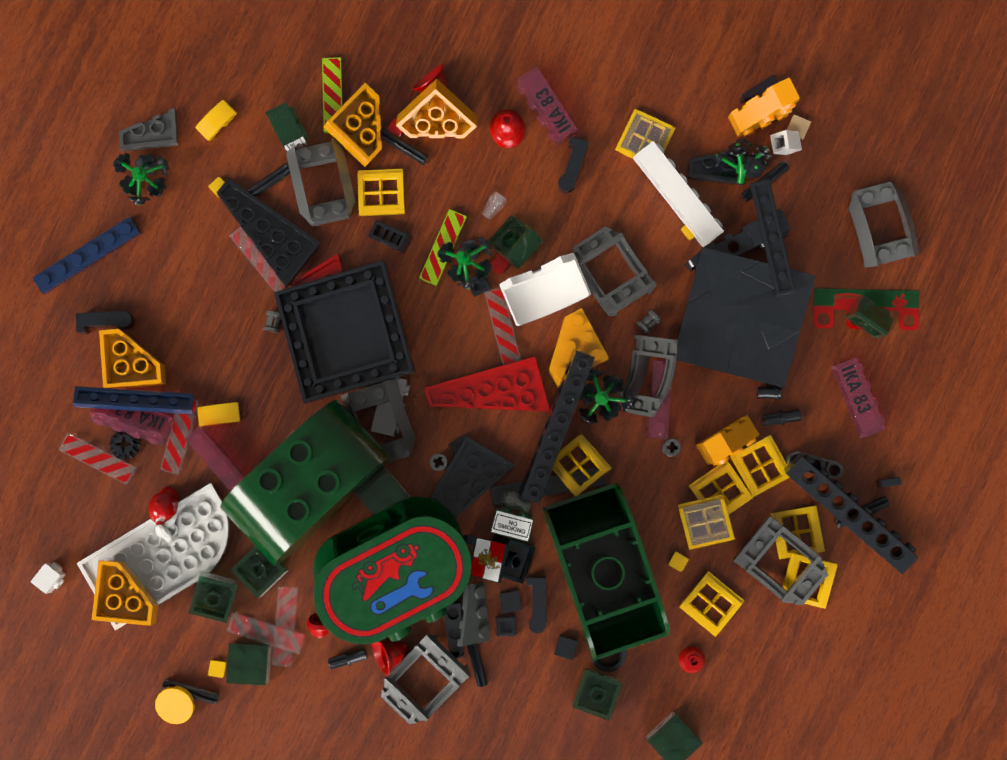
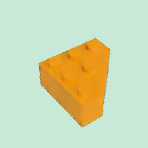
M789 77L767 88L762 93L761 98L757 95L747 101L741 107L742 110L737 108L732 111L728 118L737 136L744 135V137H747L755 132L754 129L759 127L764 129L770 126L771 122L776 119L781 121L787 118L800 97Z
M436 79L397 115L396 126L409 138L429 136V138L456 137L464 139L477 127V115Z
M366 83L352 95L323 127L364 167L382 149L379 95Z
M582 308L566 316L562 324L549 368V373L557 388L560 385L573 349L595 357L591 369L609 360Z
M120 329L99 331L103 388L125 389L167 385L165 365L126 332Z
M746 415L696 444V447L707 465H721L729 460V455L734 456L743 450L742 446L745 444L749 446L756 442V437L759 436V433L749 416Z
M99 560L92 620L148 626L156 624L158 603L124 561Z

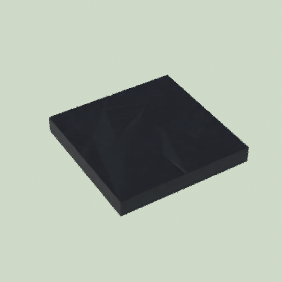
M701 247L677 339H679L677 361L785 388L816 276L791 269L796 293L776 297L768 263Z
M385 260L274 292L304 404L417 373L388 265Z

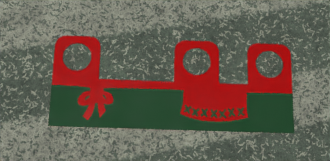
M814 289V326L816 328H832L834 325V310H847V327L849 329H864L866 327V310L899 311V328L902 330H917L919 327V291ZM821 313H827L830 316L828 324L822 325L818 322V316ZM856 313L860 314L863 319L862 323L858 326L853 325L850 321L851 316ZM912 315L915 319L914 325L911 327L905 326L903 324L904 316Z

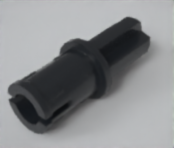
M799 409L785 412L780 410L779 413L762 416L763 426L784 425L788 422L801 421Z
M362 648L351 652L345 651V654L329 658L328 665L330 669H335L367 660L366 650Z

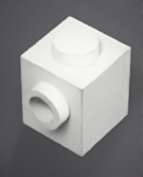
M784 130L770 135L773 154L788 155L802 150L798 131Z
M55 562L45 563L31 580V583L45 594L52 593L54 589H58L63 584V577L66 574L62 571L63 568Z

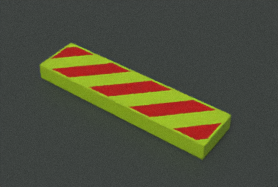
M341 57L322 58L324 125L343 106Z
M449 209L420 274V280L437 286L447 262H440L437 253L443 243L451 242L454 248L467 216Z

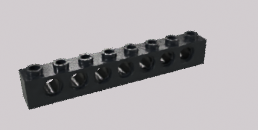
M573 349L519 491V495L524 499L538 504L541 501L595 357L576 349Z
M799 452L784 468L785 473L897 571L903 574L918 559L915 547L909 542L906 544L900 540L902 536L894 529L890 531L886 528L888 524L880 517L876 519L871 515L873 511L865 504L861 506L857 502L859 499L853 493L849 492L847 494L843 490L844 486L838 480L832 481L828 477L830 474L824 468L820 467L818 469L814 465L815 461L809 455L803 456ZM811 470L814 472L812 477H804L806 471ZM822 483L828 484L825 490H819L818 488ZM836 496H842V500L839 503L833 502ZM850 509H857L854 515H848ZM871 521V525L869 527H862V524L864 522ZM879 534H886L883 540H876ZM895 546H899V547H900V549H899L898 552H896V553H892V552H891V550H892L893 547H895Z

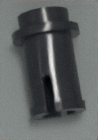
M776 385L775 387H757V399H775L777 401V399H781V387Z

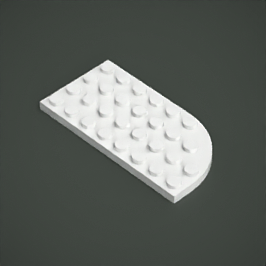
M210 483L178 502L176 520L168 528V531L171 532L170 542L157 535L155 531L156 524L150 519L79 561L77 565L93 593L95 594L99 560L124 561L158 605L204 578V576H201V571L210 573L217 566L224 555L229 540V518L220 508L222 499L214 485ZM111 622L115 630L127 624Z

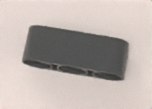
M799 451L787 454L785 458L787 465L791 462L792 456L797 455ZM807 454L818 463V469L822 467L829 473L831 465L836 467L837 472L834 476L830 474L828 476L830 479H838L842 476L844 469L840 463ZM809 470V471H806L805 473H809V474H812V475H813L814 472L811 471V470Z

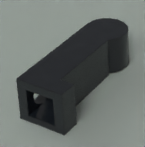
M570 137L568 148H571L572 152L565 173L558 181L560 192L568 194L573 191L589 142Z
M126 311L76 313V332L79 334H89V328L103 327L130 329L134 325L135 320Z
M526 577V585L532 586V617L529 620V628L534 633H541L546 627V577Z
M455 601L446 606L447 613L444 615L448 648L455 658H465L464 646H457L458 639H461L462 629H459L460 621H463L461 601Z

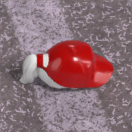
M164 487L158 494L152 496L148 506L149 517L156 524L155 531L157 535L167 542L171 540V532L168 531V528L175 522L178 509V494L171 487Z

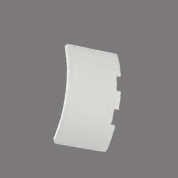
M574 253L560 256L542 265L539 270L534 272L532 270L499 284L517 326L550 315L591 295Z

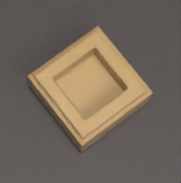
M793 115L787 130L798 131L800 139L803 140L811 121Z

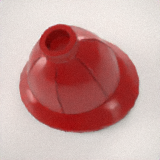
M444 64L439 65L424 76L412 89L422 93L436 79L447 88V81L443 74Z
M505 109L494 115L490 124V133L495 143L503 148H513L522 141L525 134V125L522 117L517 112Z
M390 639L372 643L373 654L380 669L386 676H389L392 668L399 665L404 659V653L408 651L407 645L404 641H390Z

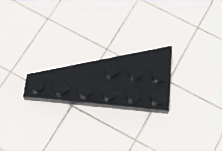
M228 178L217 191L218 197L287 289L320 247L321 243Z
M465 436L430 498L443 504L457 518L459 514L512 469L515 464Z

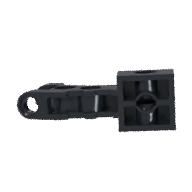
M780 208L777 210L784 239L789 235L788 232L791 230V227ZM756 220L741 229V233L732 236L730 233L724 236L725 241L717 245L712 242L706 245L705 248L737 256L757 247L761 250L765 247L759 221ZM731 242H735L739 246V250L735 253L728 250V245ZM700 251L685 264L690 272L696 268Z

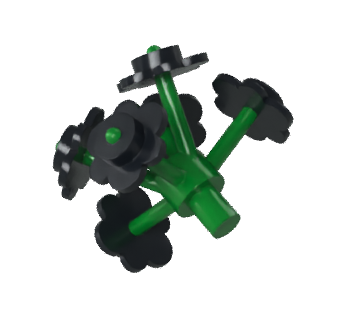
M738 139L735 143H731L724 152L720 151L719 154H716L715 161L717 164L715 167H718L721 161L736 169L738 174L737 183L744 184L746 176L748 178H759L761 173L765 171V167L768 165L765 157L771 159L770 150L763 144L760 146L755 144L754 147L759 153L753 152L752 156L747 158V163H745L744 154L748 152L752 144L747 142L746 139ZM727 151L728 154L738 157L737 165L724 157Z
M119 154L113 162L114 170L117 173H124L127 169L132 171L133 177L125 176L119 185L123 188L125 194L129 193L134 196L128 197L129 200L133 201V204L141 205L145 204V201H150L149 197H141V182L144 180L150 184L147 190L150 192L149 195L151 197L162 195L166 188L164 184L165 179L161 177L151 181L147 178V174L151 175L155 170L161 169L162 174L168 176L169 163L166 159H163L162 156H157V165L151 154L146 156L141 154L138 157L139 159L135 161L136 167L133 168L130 166V154Z
M482 236L478 238L480 247L476 245L474 239H469L461 243L462 247L455 254L453 244L447 242L441 245L437 253L442 263L451 262L452 257L457 258L459 265H452L447 275L452 278L453 282L459 281L460 283L457 286L463 285V289L467 288L470 290L474 287V283L487 278L491 272L492 265L489 259H485L484 262L479 264L472 261V259L478 258V252L482 250L485 251L486 255H492L490 251L492 249L491 243ZM471 264L477 268L475 275L478 276L479 280L470 281L468 265Z
M598 369L590 370L587 381L593 380L595 386L591 383H587L586 386L584 385L579 399L585 405H590L592 401H596L591 410L579 408L580 416L584 422L589 424H596L598 422L594 411L599 405L601 409L599 415L603 416L606 421L618 417L620 405L614 403V401L622 402L624 412L632 406L633 397L629 390L623 392V398L609 397L608 393L616 394L622 391L623 380L617 378L615 374L604 376L603 387L606 390L602 391L597 378L601 377L605 371H599Z

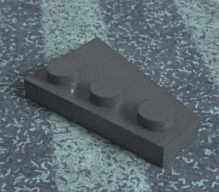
M172 108L168 110V113L161 116L158 114L149 121L139 122L119 131L121 151L178 146L176 109Z
M484 582L467 584L462 602V609L464 611L463 621H460L459 629H462L461 639H458L457 646L491 641Z

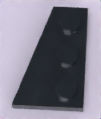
M727 151L724 157L737 165L738 157L728 154ZM748 152L744 154L745 163H747ZM706 155L689 160L688 179L744 185L737 183L738 174L732 166L721 161L718 167H715L717 164L715 161L716 155Z

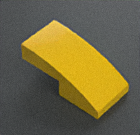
M222 100L208 112L195 128L208 141H211L222 127H226L237 112L225 100Z
M238 402L197 407L199 427L240 421Z

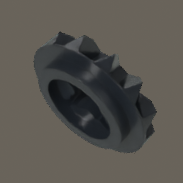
M122 429L111 436L109 446L111 453L116 458L128 460L137 455L141 442L139 436L134 431ZM124 439H126V442L132 444L126 446L125 450H123L122 446L117 445L118 443H122Z

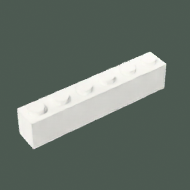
M652 141L638 152L633 159L682 222L693 233L702 247L706 246L724 232L722 223L717 218L714 219L710 214L711 210L708 205L702 204L698 199L700 196L697 191L687 185L686 177L676 171L675 163L670 158L667 159L663 154L664 150L660 144H655Z

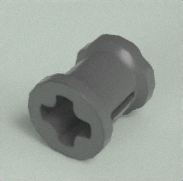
M650 309L648 314L641 321L638 320L636 324L648 335L650 333L649 330L662 321Z
M266 311L267 320L263 330L280 333L278 329L281 319L280 313Z
M669 439L662 444V452L669 457L676 456L681 450V445L676 439ZM671 443L676 447V450H673L672 453L667 449V446Z
M435 454L430 459V466L436 471L444 470L448 465L446 457L442 454ZM442 457L444 465L436 468L434 460Z

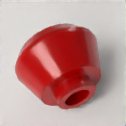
M317 613L312 614L307 619L306 625L313 636L322 638L330 632L323 625Z
M687 647L679 655V664L684 671L697 673L705 665V655L697 647Z

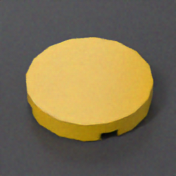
M181 686L164 688L158 694L155 701L158 715L170 724L186 722L191 717L195 705L192 694Z

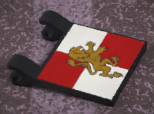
M464 535L466 543L474 544L470 576L501 583L509 544Z

